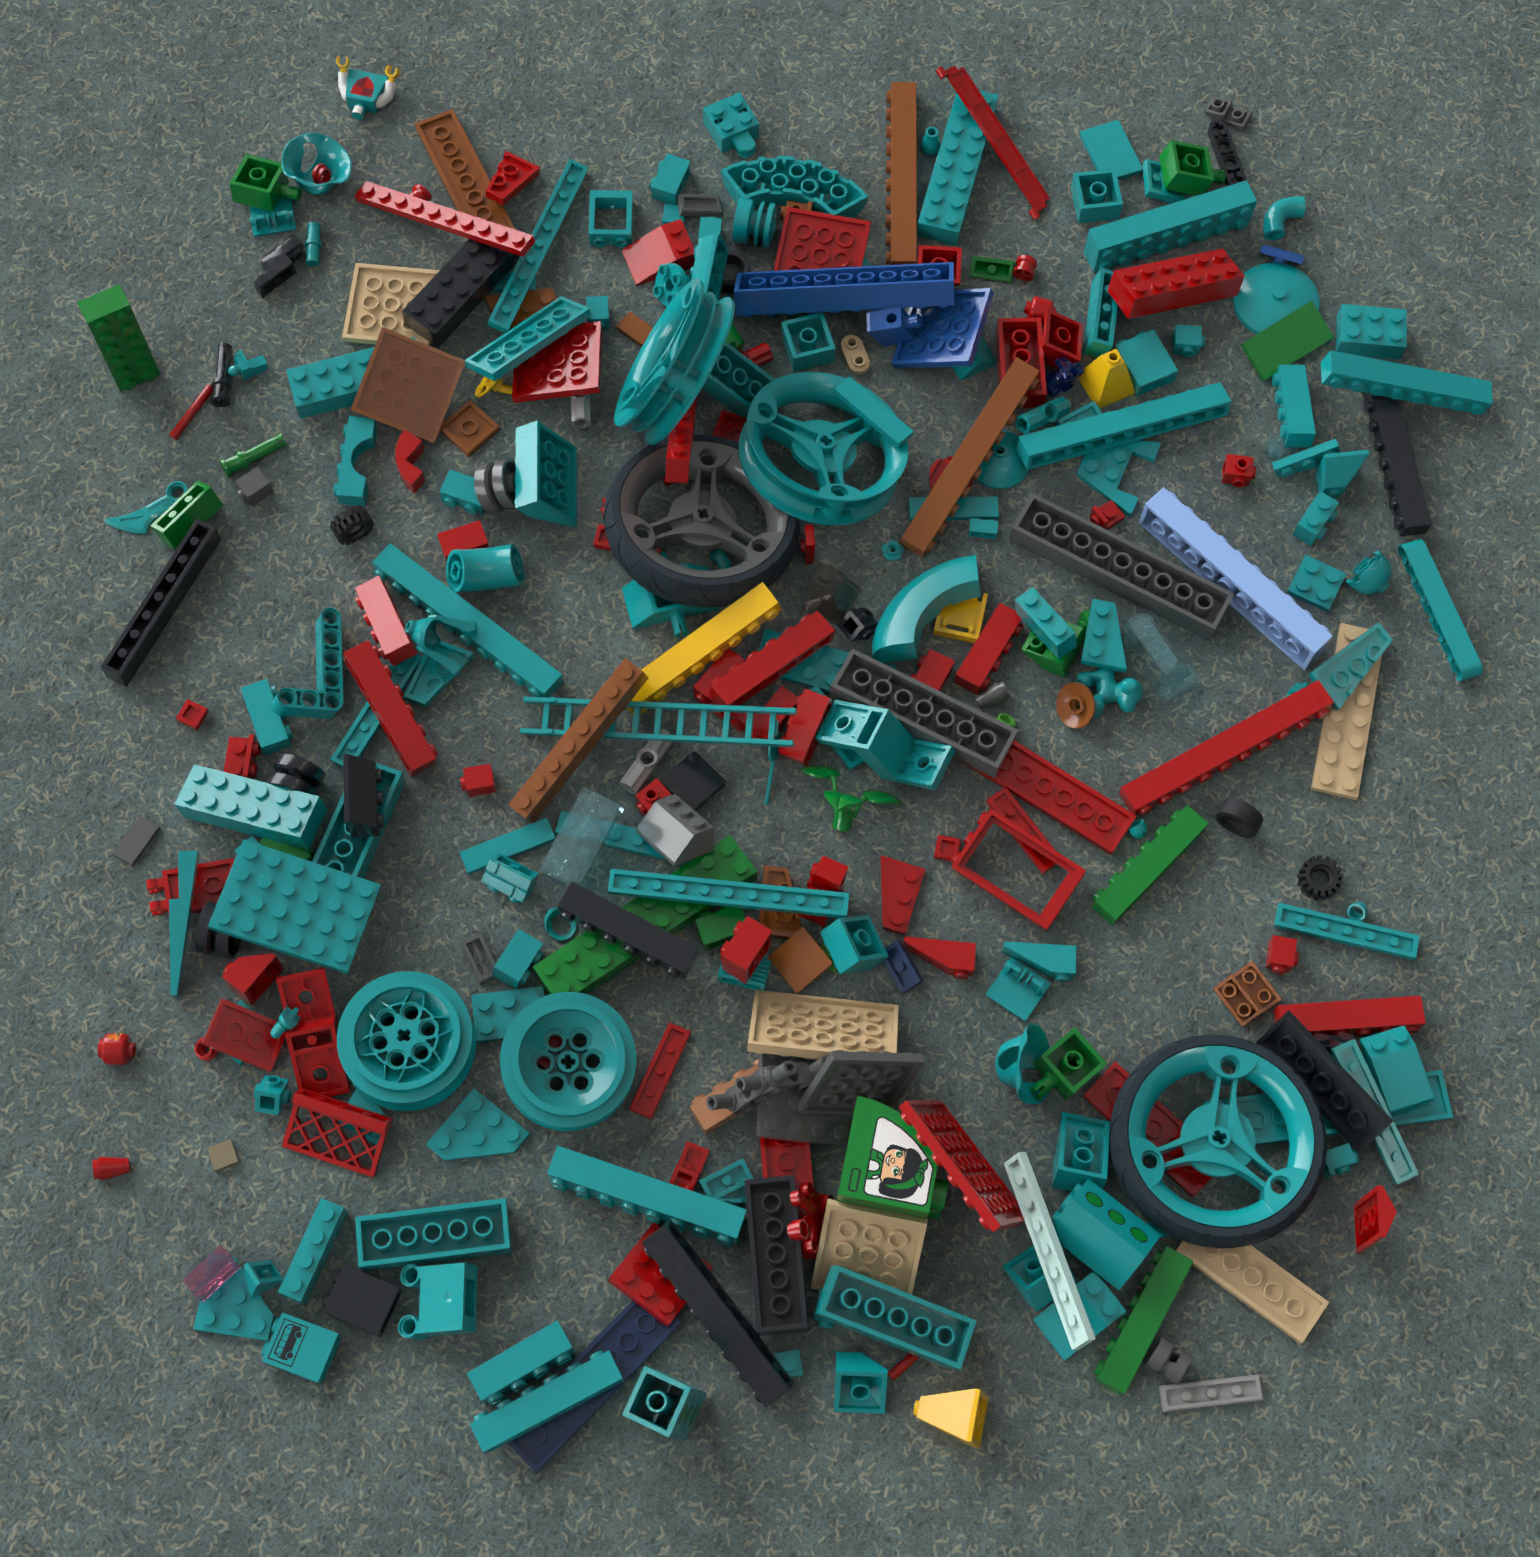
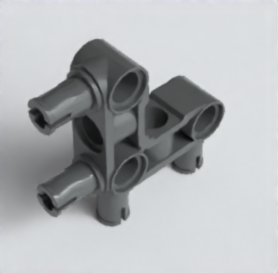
M829 1055L822 1056L816 1061L807 1060L794 1063L792 1060H789L780 1065L762 1067L750 1076L737 1078L735 1085L728 1088L724 1094L709 1096L706 1102L707 1107L711 1111L726 1108L729 1111H733V1114H741L752 1110L760 1102L775 1094L806 1091Z

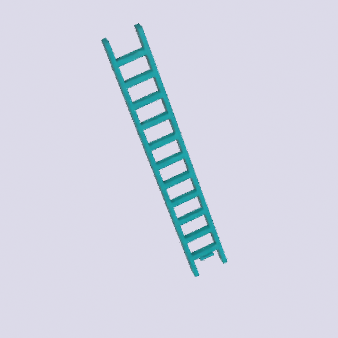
M523 697V701L526 704H544L542 728H520V733L522 735L562 737L572 724L573 706H587L592 699ZM630 701L626 708H634L632 733L616 732V719L609 728V732H606L601 738L795 747L793 740H775V736H778L779 730L777 715H797V709ZM551 705H566L564 730L549 729ZM641 709H656L654 734L639 733ZM663 710H679L676 735L661 734ZM686 711H701L699 736L683 735ZM708 712H724L722 737L706 736ZM731 713H747L745 738L729 737ZM754 714H770L768 739L752 738Z

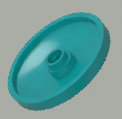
M1276 262L1259 264L1246 271L1238 295L1233 297V307L1239 321L1256 335L1311 300L1318 311L1320 305L1316 286L1305 273L1291 265Z

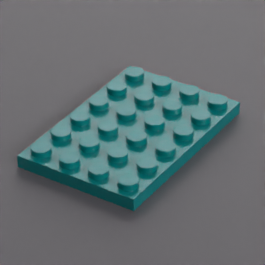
M243 839L208 924V929L348 974L381 889V884Z

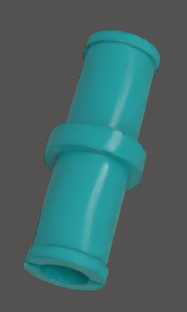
M309 222L307 224V239L305 240V247L307 248L305 264L307 266H319V251L322 248V242L320 241L321 225L317 222Z

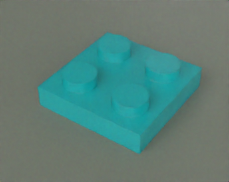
M1305 554L1287 594L1328 612L1347 573Z

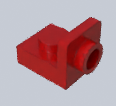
M1112 500L1099 508L1097 506L1092 507L1090 512V522L1106 530L1125 518L1124 514Z

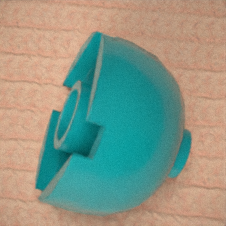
M1380 551L1373 552L1375 556L1371 559L1368 556L1364 558L1351 572L1356 573L1352 580L1346 579V583L1357 593L1362 595H1371L1377 591L1382 593L1389 587L1388 581L1391 578L1392 568L1387 558Z

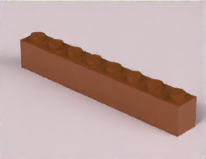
M625 658L508 805L529 822L534 823L649 677Z

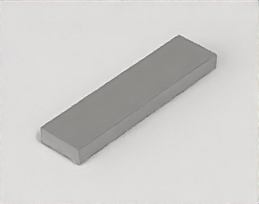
M1259 1374L1158 1386L1162 1412L1264 1400Z

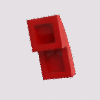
M687 1141L669 1183L693 1191L710 1150Z

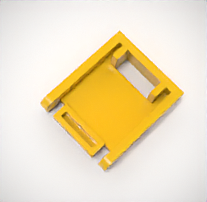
M988 593L983 594L982 602L978 601L977 597L955 605L949 604L941 609V613L936 618L933 635L975 643L980 634ZM946 626L959 627L969 631L968 633L947 629Z

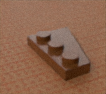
M544 288L528 291L509 330L556 300L557 296L553 289ZM501 295L486 296L484 298L491 313Z
M765 865L763 867L762 884L792 887L788 868ZM759 910L758 922L772 930L773 938L789 939L801 929L800 916L796 913Z

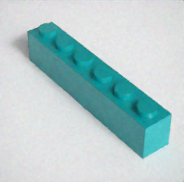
M600 1350L589 1356L590 1361L582 1365L580 1362L569 1366L566 1369L567 1373L560 1377L555 1374L546 1378L543 1381L544 1385L537 1389L534 1386L529 1387L520 1393V1398L514 1401L511 1398L497 1405V1410L491 1413L484 1411L473 1418L474 1422L470 1423V1426L482 1452L486 1455L624 1382L610 1351L604 1353L603 1350Z

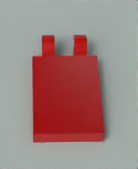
M234 858L198 864L191 914L202 912L208 901L218 902L233 866ZM178 868L162 871V878L146 880L149 894L165 890L166 900L149 902L152 916L164 914L165 912H168L169 915V899H179Z

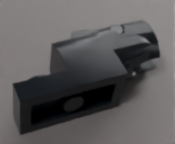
M294 234L268 247L266 255L260 259L266 273L261 274L254 281L257 293L262 298L296 274L293 263L306 251L302 242Z

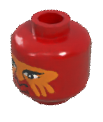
M108 1033L103 1039L99 1040L98 1057L102 1058V1061L107 1065H126L131 1057H135L136 1043L132 1042L128 1034Z

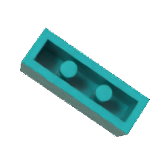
M1034 587L1015 599L1017 615L1057 659H1060L1077 647L1076 633Z
M264 679L241 687L246 706L265 756L291 747L289 739L293 738L290 726H284L282 720L286 716L276 714L271 706L273 699L278 693L275 685L270 686L268 680Z

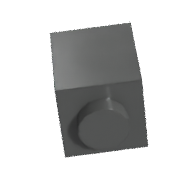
M258 467L235 481L239 489L236 491L242 502L248 501L251 506H254L274 492L271 483Z

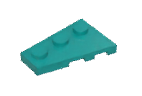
M1335 438L1272 462L1276 478H1285L1294 473L1318 468L1324 454L1340 453L1338 442Z

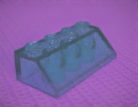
M582 787L539 871L568 886L571 882H574L584 887L624 807Z

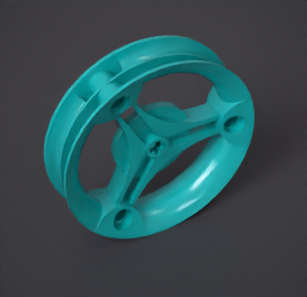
M693 279L679 291L654 325L627 375L615 408L614 423L616 426L623 428L632 422V428L635 432L645 430V441L649 445L658 444L676 427L698 396L722 351L734 317L735 303L733 299L724 297L717 301L714 293H704V284L700 279Z
M792 373L779 377L764 386L756 394L750 405L747 421L740 433L738 452L742 469L751 485L765 500L779 510L800 520L815 524L848 525L874 516L888 504L907 464L908 441L897 448L834 394V388L847 378L829 373ZM861 385L866 391H868L887 409H889L893 414H895V412L890 408V406L885 401H883L878 395H876L874 392ZM815 403L841 410L854 417V419L835 424L825 420L802 422L777 413V409L790 404ZM768 437L790 449L795 460L802 467L813 473L820 490L816 491L802 486L783 474L767 456L762 441ZM867 441L876 447L882 448L885 467L880 479L874 485L860 491L844 484L843 473L848 471L854 463L857 454L856 446ZM828 476H832L833 484H830Z

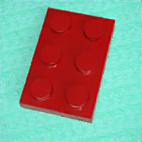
M222 998L202 1041V1045L266 1072H271L286 1036L284 1032L279 1038H273L270 1033L277 1021Z

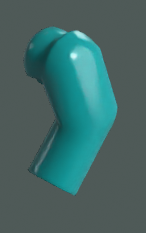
M716 549L710 552L709 558L712 562L717 563L719 566L718 570L730 568L731 562L723 550Z

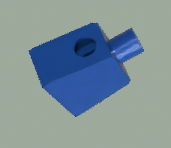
M901 307L867 311V332L883 347L912 339L913 328L922 326L920 314L909 315Z

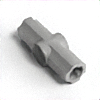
M590 394L570 396L571 425L577 429H586V427L591 426Z
M661 729V734L671 735L667 730ZM648 741L646 746L638 751L636 760L620 781V785L629 793L636 795L650 775L657 770L659 762L673 742ZM645 758H650L653 760V762L650 764H644L642 763V760Z

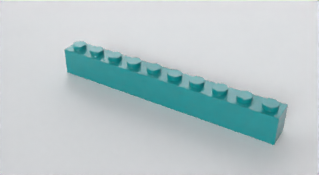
M1221 382L1209 384L1175 395H1168L1164 398L1127 406L1115 411H1108L1104 414L1067 422L1052 428H1045L1041 431L1026 433L1018 438L1017 453L1026 470L1228 416L1232 401Z
M391 543L373 560L374 574L376 576L379 575L383 581H389L391 587L398 594H402V592L406 594L408 600L415 607L420 605L424 608L427 616L440 615L457 620L475 621L477 623V630L472 631L448 626L443 627L449 633L455 632L458 634L459 639L466 646L472 645L477 649L476 652L483 659L489 658L494 662L493 665L500 672L504 673L506 671L509 673L511 679L517 685L522 686L523 684L529 689L528 692L533 697L550 698L562 685V673Z

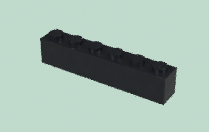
M571 882L557 905L560 917L567 922L572 923L575 921L581 924V928L586 932L600 934L605 942L611 945L616 943L622 946L623 950L629 955L636 956L637 954L645 958L644 961L652 967L656 968L658 965L664 968L665 972L675 979L681 977L685 980L699 956L697 947L574 882Z

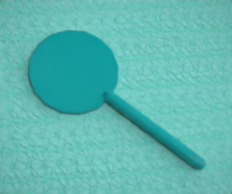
M778 730V736H775V740H780V730ZM768 746V757L771 763L764 805L766 806L769 804L775 761L779 754L778 747Z

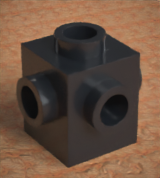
M865 607L852 608L845 613L844 618L837 626L850 642L865 641L874 634L873 630L877 626V621L874 619L872 612Z

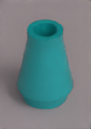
M928 127L920 143V149L926 155H934L939 152L941 146L938 129L936 127Z

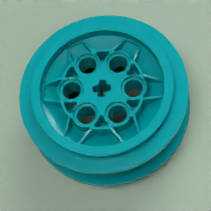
M403 971L387 974L371 981L352 997L339 1022L337 1050L344 1071L364 1097L386 1109L406 1112L418 1111L444 1101L462 1085L474 1062L476 1034L472 1019L463 1000L452 987L432 975ZM409 1012H419L415 1019H407ZM392 1017L395 1019L391 1026H383L386 1018ZM428 1027L436 1029L435 1033L431 1036L423 1035ZM405 1035L410 1037V1040H402L401 1037ZM385 1040L388 1042L384 1049H376L379 1041ZM422 1050L429 1052L425 1059L420 1060L416 1058L417 1054ZM397 1057L405 1058L401 1066H393L394 1059Z
M559 992L541 997L519 1012L505 1033L500 1052V1069L503 1084L515 1107L529 1120L542 1127L557 1131H578L595 1126L610 1117L620 1107L631 1088L636 1069V1048L631 1031L615 1009L594 996L578 992ZM576 1036H583L587 1043L583 1047H576L573 1044V1039ZM559 1037L562 1040V1045L559 1048H552L548 1044L549 1039ZM567 1057L570 1058L571 1062H575V1065L571 1064L570 1069H566V1066L561 1064L562 1061L565 1062ZM588 1057H597L600 1064L596 1068L588 1067L586 1065ZM546 1058L550 1061L551 1065L548 1069L541 1070L536 1065L538 1060ZM584 1078L587 1080L588 1086L583 1090H579L574 1086L575 1080ZM553 1079H560L564 1085L561 1090L554 1091L549 1086L550 1082Z

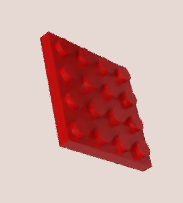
M787 207L773 271L862 267L871 229V221Z
M601 321L581 323L575 326L567 334L559 337L549 346L544 347L533 357L528 358L518 367L514 368L513 402L519 403L600 393L603 329Z

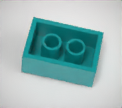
M1350 304L1341 305L1336 316L1337 352L1364 357L1401 359L1407 347L1406 309Z

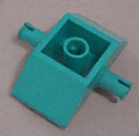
M662 551L661 556L668 560L667 553ZM690 563L679 564L680 566L696 570H710L709 567ZM634 580L622 587L633 630L671 621L675 638H681V631L683 637H686L689 631L684 617L720 609V607H691L673 603L647 591Z

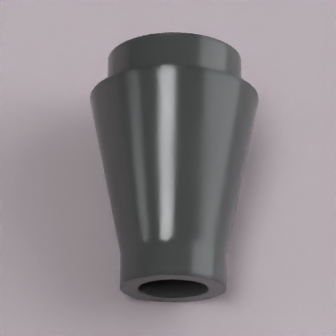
M1002 681L1000 683L995 682L974 698L981 710L986 707L1006 703V700L1010 698V694Z

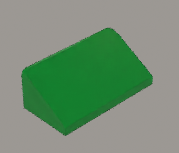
M972 256L969 277L1012 283L1015 261Z

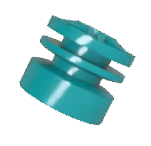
M740 197L734 217L732 242L747 245L750 236H754L755 247L759 246L760 240L763 238V248L769 249L777 225L776 204L770 203L766 212V202L762 201L759 209L755 210L754 200Z

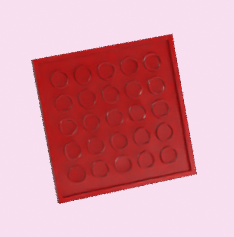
M906 1100L899 1106L902 1111L900 1114L907 1125H913L918 1132L916 1137L925 1147L928 1145L934 1153L931 1156L939 1167L946 1169L949 1173L947 1176L948 1180L955 1188L959 1187L965 1195L963 1196L965 1203L971 1209H976L981 1216L979 1221L986 1230L989 1231L991 1229L992 1232L1025 1224L1017 1199L942 1100Z

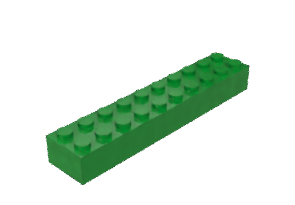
M731 835L716 843L714 851L694 858L670 874L753 883L757 880V870ZM636 897L621 908L672 935H676L694 923L700 914L710 912L717 905ZM585 931L533 966V969L549 995L559 992L589 994L642 957L637 954L636 956L629 955L623 950L622 946L616 943L611 945L605 942L602 936L596 932L590 934Z

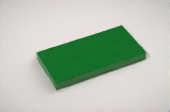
M1311 300L1240 345L1260 379L1265 381L1273 376V374H1276L1279 365L1294 363L1334 337Z

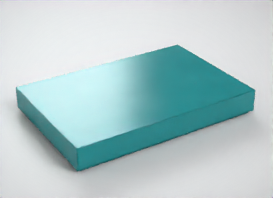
M1119 120L1080 131L1079 136L1096 170L1116 169L1118 181L1143 172V168Z

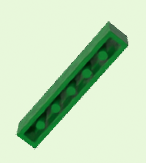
M1188 805L1182 811L1178 808L1170 817L1171 822L1167 826L1163 824L1155 832L1156 838L1152 842L1147 840L1139 849L1141 853L1136 858L1132 856L1124 864L1126 869L1121 874L1116 872L1108 881L1110 885L1105 890L1101 888L1093 896L1092 899L1095 901L1092 908L1112 926L1207 828L1209 823Z
M1166 1246L1162 1251L1158 1249L1151 1261V1263L1155 1264L1151 1273L1146 1271L1140 1282V1285L1144 1286L1139 1295L1135 1293L1128 1305L1132 1308L1128 1317L1123 1315L1117 1326V1329L1121 1330L1116 1339L1113 1337L1110 1339L1105 1351L1109 1352L1105 1361L1100 1359L1093 1372L1097 1374L1095 1382L1119 1396H1123L1126 1393L1193 1263V1260L1169 1246Z

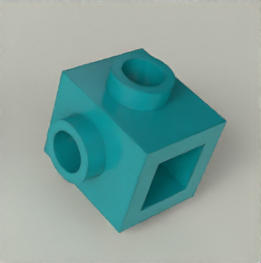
M265 1075L261 1083L256 1084L254 1089L255 1111L279 1116L284 1105L289 1104L292 1091L288 1089L289 1079L280 1078L275 1075Z

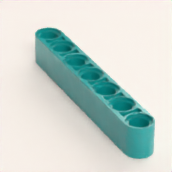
M1422 539L1399 545L1398 555L1402 556V564L1407 574L1412 578L1410 581L1415 592L1420 595L1421 599L1419 600L1425 613L1429 614V622L1434 632L1439 636L1437 639L1442 650L1449 657L1447 658L1453 673L1456 672L1458 677L1456 680L1461 682L1481 676L1483 673L1481 661L1425 542Z

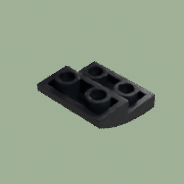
M696 751L680 761L660 780L672 795L676 794L695 811L704 806L708 799L724 788L727 783Z

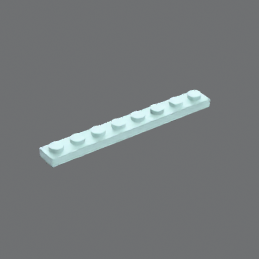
M1018 1152L1007 1160L1004 1166L1072 1350H1080L1096 1338L1027 1153Z

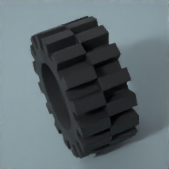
M354 505L351 509L346 508L345 512H339V516H335L333 518L334 521L330 523V529L342 545H349L350 542L353 544L356 540L362 539L363 536L366 537L369 535L368 532H371L373 530L372 527H374V521L366 508L361 505L357 507Z
M1318 855L1317 858L1313 856L1306 860L1297 874L1299 879L1297 882L1298 886L1302 887L1300 889L1301 892H1306L1308 898L1313 896V900L1317 901L1319 898L1321 900H1326L1328 897L1331 898L1343 882L1341 881L1343 874H1340L1341 867L1335 866L1337 864L1335 860L1331 863L1328 856L1322 859L1323 855ZM1320 870L1326 873L1328 884L1325 886L1316 885L1311 879L1312 872Z

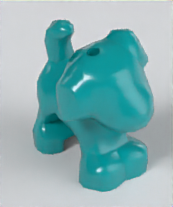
M1108 668L1080 672L1077 674L1076 682L1084 684L1089 689L1091 686L1096 687L1097 695H1094L1095 713L1093 719L1101 716L1104 705L1112 702H1117L1121 710L1126 713L1134 711L1137 703L1143 697L1141 683L1133 677L1125 678L1121 682L1116 683L1114 673L1117 671Z

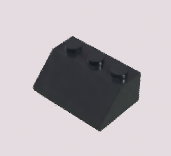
M343 754L344 822L352 838L380 836V828L384 827L383 813H380L379 806L383 805L384 802L383 792L379 791V783H383L382 769H378L376 762L373 760Z

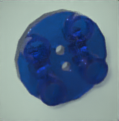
M1064 356L1055 360L1056 365L1060 369L1057 375L1053 371H1050L1049 374L1045 373L1046 382L1048 383L1046 390L1051 397H1055L1060 391L1065 393L1073 387L1074 384L1072 382L1074 379L1080 377L1085 372V369L1079 362L1071 363Z

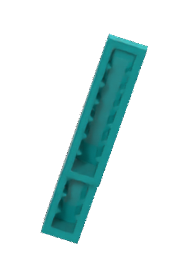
M198 850L178 851L179 899H169L170 990L173 998L180 995L200 857Z

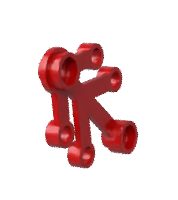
M811 1182L801 1183L799 1190L790 1193L791 1204L794 1207L801 1206L808 1214L802 1219L793 1220L787 1226V1233L790 1239L795 1241L804 1240L803 1248L807 1255L817 1253L828 1199L835 1200L832 1195H827L826 1193L819 1194L813 1188ZM807 1198H811L815 1202V1206ZM810 1226V1237H809V1239H807V1238H808V1235H809V1228H808V1227Z

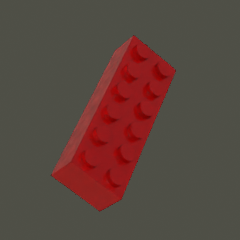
M1222 248L1114 270L1107 291L1126 317L1131 319L1237 296L1245 276Z

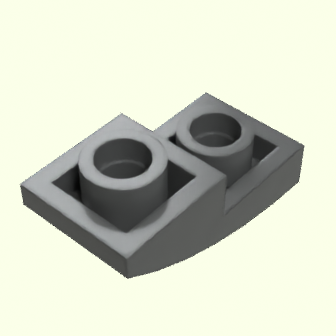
M1212 96L1204 111L1210 118L1221 120L1227 126L1241 132L1245 131L1252 118V111L1233 107L1232 100Z

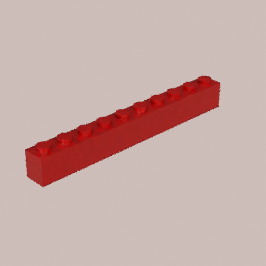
M1317 680L1121 787L1119 795L1131 813L1144 816L1153 810V806L1159 803L1164 805L1171 801L1173 795L1179 792L1180 794L1188 792L1195 783H1205L1213 777L1212 774L1218 771L1223 773L1230 769L1232 763L1238 760L1240 762L1247 760L1252 756V752L1258 749L1259 751L1267 749L1274 740H1284L1296 728L1302 730L1310 725L1311 720L1317 717L1318 719L1326 717L1331 712L1330 709L1334 701L1321 682Z

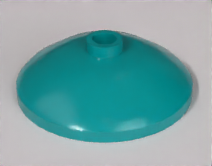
M1003 430L1006 434L999 445L995 443L991 449L994 453L988 463L983 462L980 466L982 472L976 481L983 486L993 489L1010 488L1024 480L1029 472L1017 453L1019 436L1007 430ZM996 451H1002L1003 454H998Z

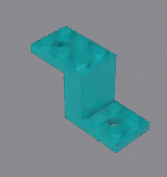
M841 700L834 701L815 737L821 744L855 750L873 771L884 780L931 790L937 789L955 753V749L952 746L915 739L889 709ZM929 762L926 767L921 768L924 763Z

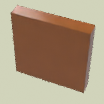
M469 400L442 423L439 431L466 456L470 457L501 429L498 424Z
M806 927L799 929L768 956V959L772 960L771 963L796 994H800L834 964Z

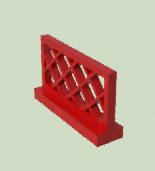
M304 1088L295 1092L292 1100L294 1104L282 1147L370 1177H375L388 1130L392 1127L394 1119ZM300 1107L307 1109L312 1117L311 1120L303 1124L298 1117ZM323 1116L330 1117L335 1127L325 1132L319 1118ZM314 1121L320 1135L310 1139L304 1126ZM346 1124L354 1125L358 1135L348 1139L342 1126ZM298 1129L306 1141L300 1145L290 1142L292 1132ZM337 1129L343 1142L333 1147L327 1134ZM370 1131L381 1134L378 1144L372 1147L364 1135ZM320 1137L323 1138L329 1149L323 1153L316 1151L312 1143ZM360 1137L366 1150L356 1155L350 1142ZM345 1145L351 1158L347 1160L339 1159L335 1149ZM368 1153L373 1161L371 1169L363 1167L358 1157Z

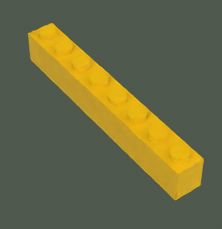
M763 582L644 667L642 671L649 679L631 701L659 702L667 696V692L682 686L688 677L692 674L700 673L710 661L718 660L725 650L737 646L747 634H753L758 631L760 625L765 621H771L776 618L782 609ZM627 708L633 716L634 708ZM641 709V714L645 713L648 709Z

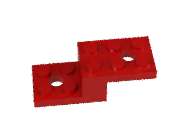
M325 967L277 977L276 982L283 1010L286 1006L291 1010L297 1007L299 1009L297 1015L301 1018L292 1030L287 1029L285 1032L298 1090L304 1088L328 1097L350 1093L348 1077L342 1067L337 1050L339 1024ZM302 991H309L312 993L313 999L310 1002H303L299 998V994ZM317 1068H324L328 1075L324 1079H318L314 1076L313 1072Z

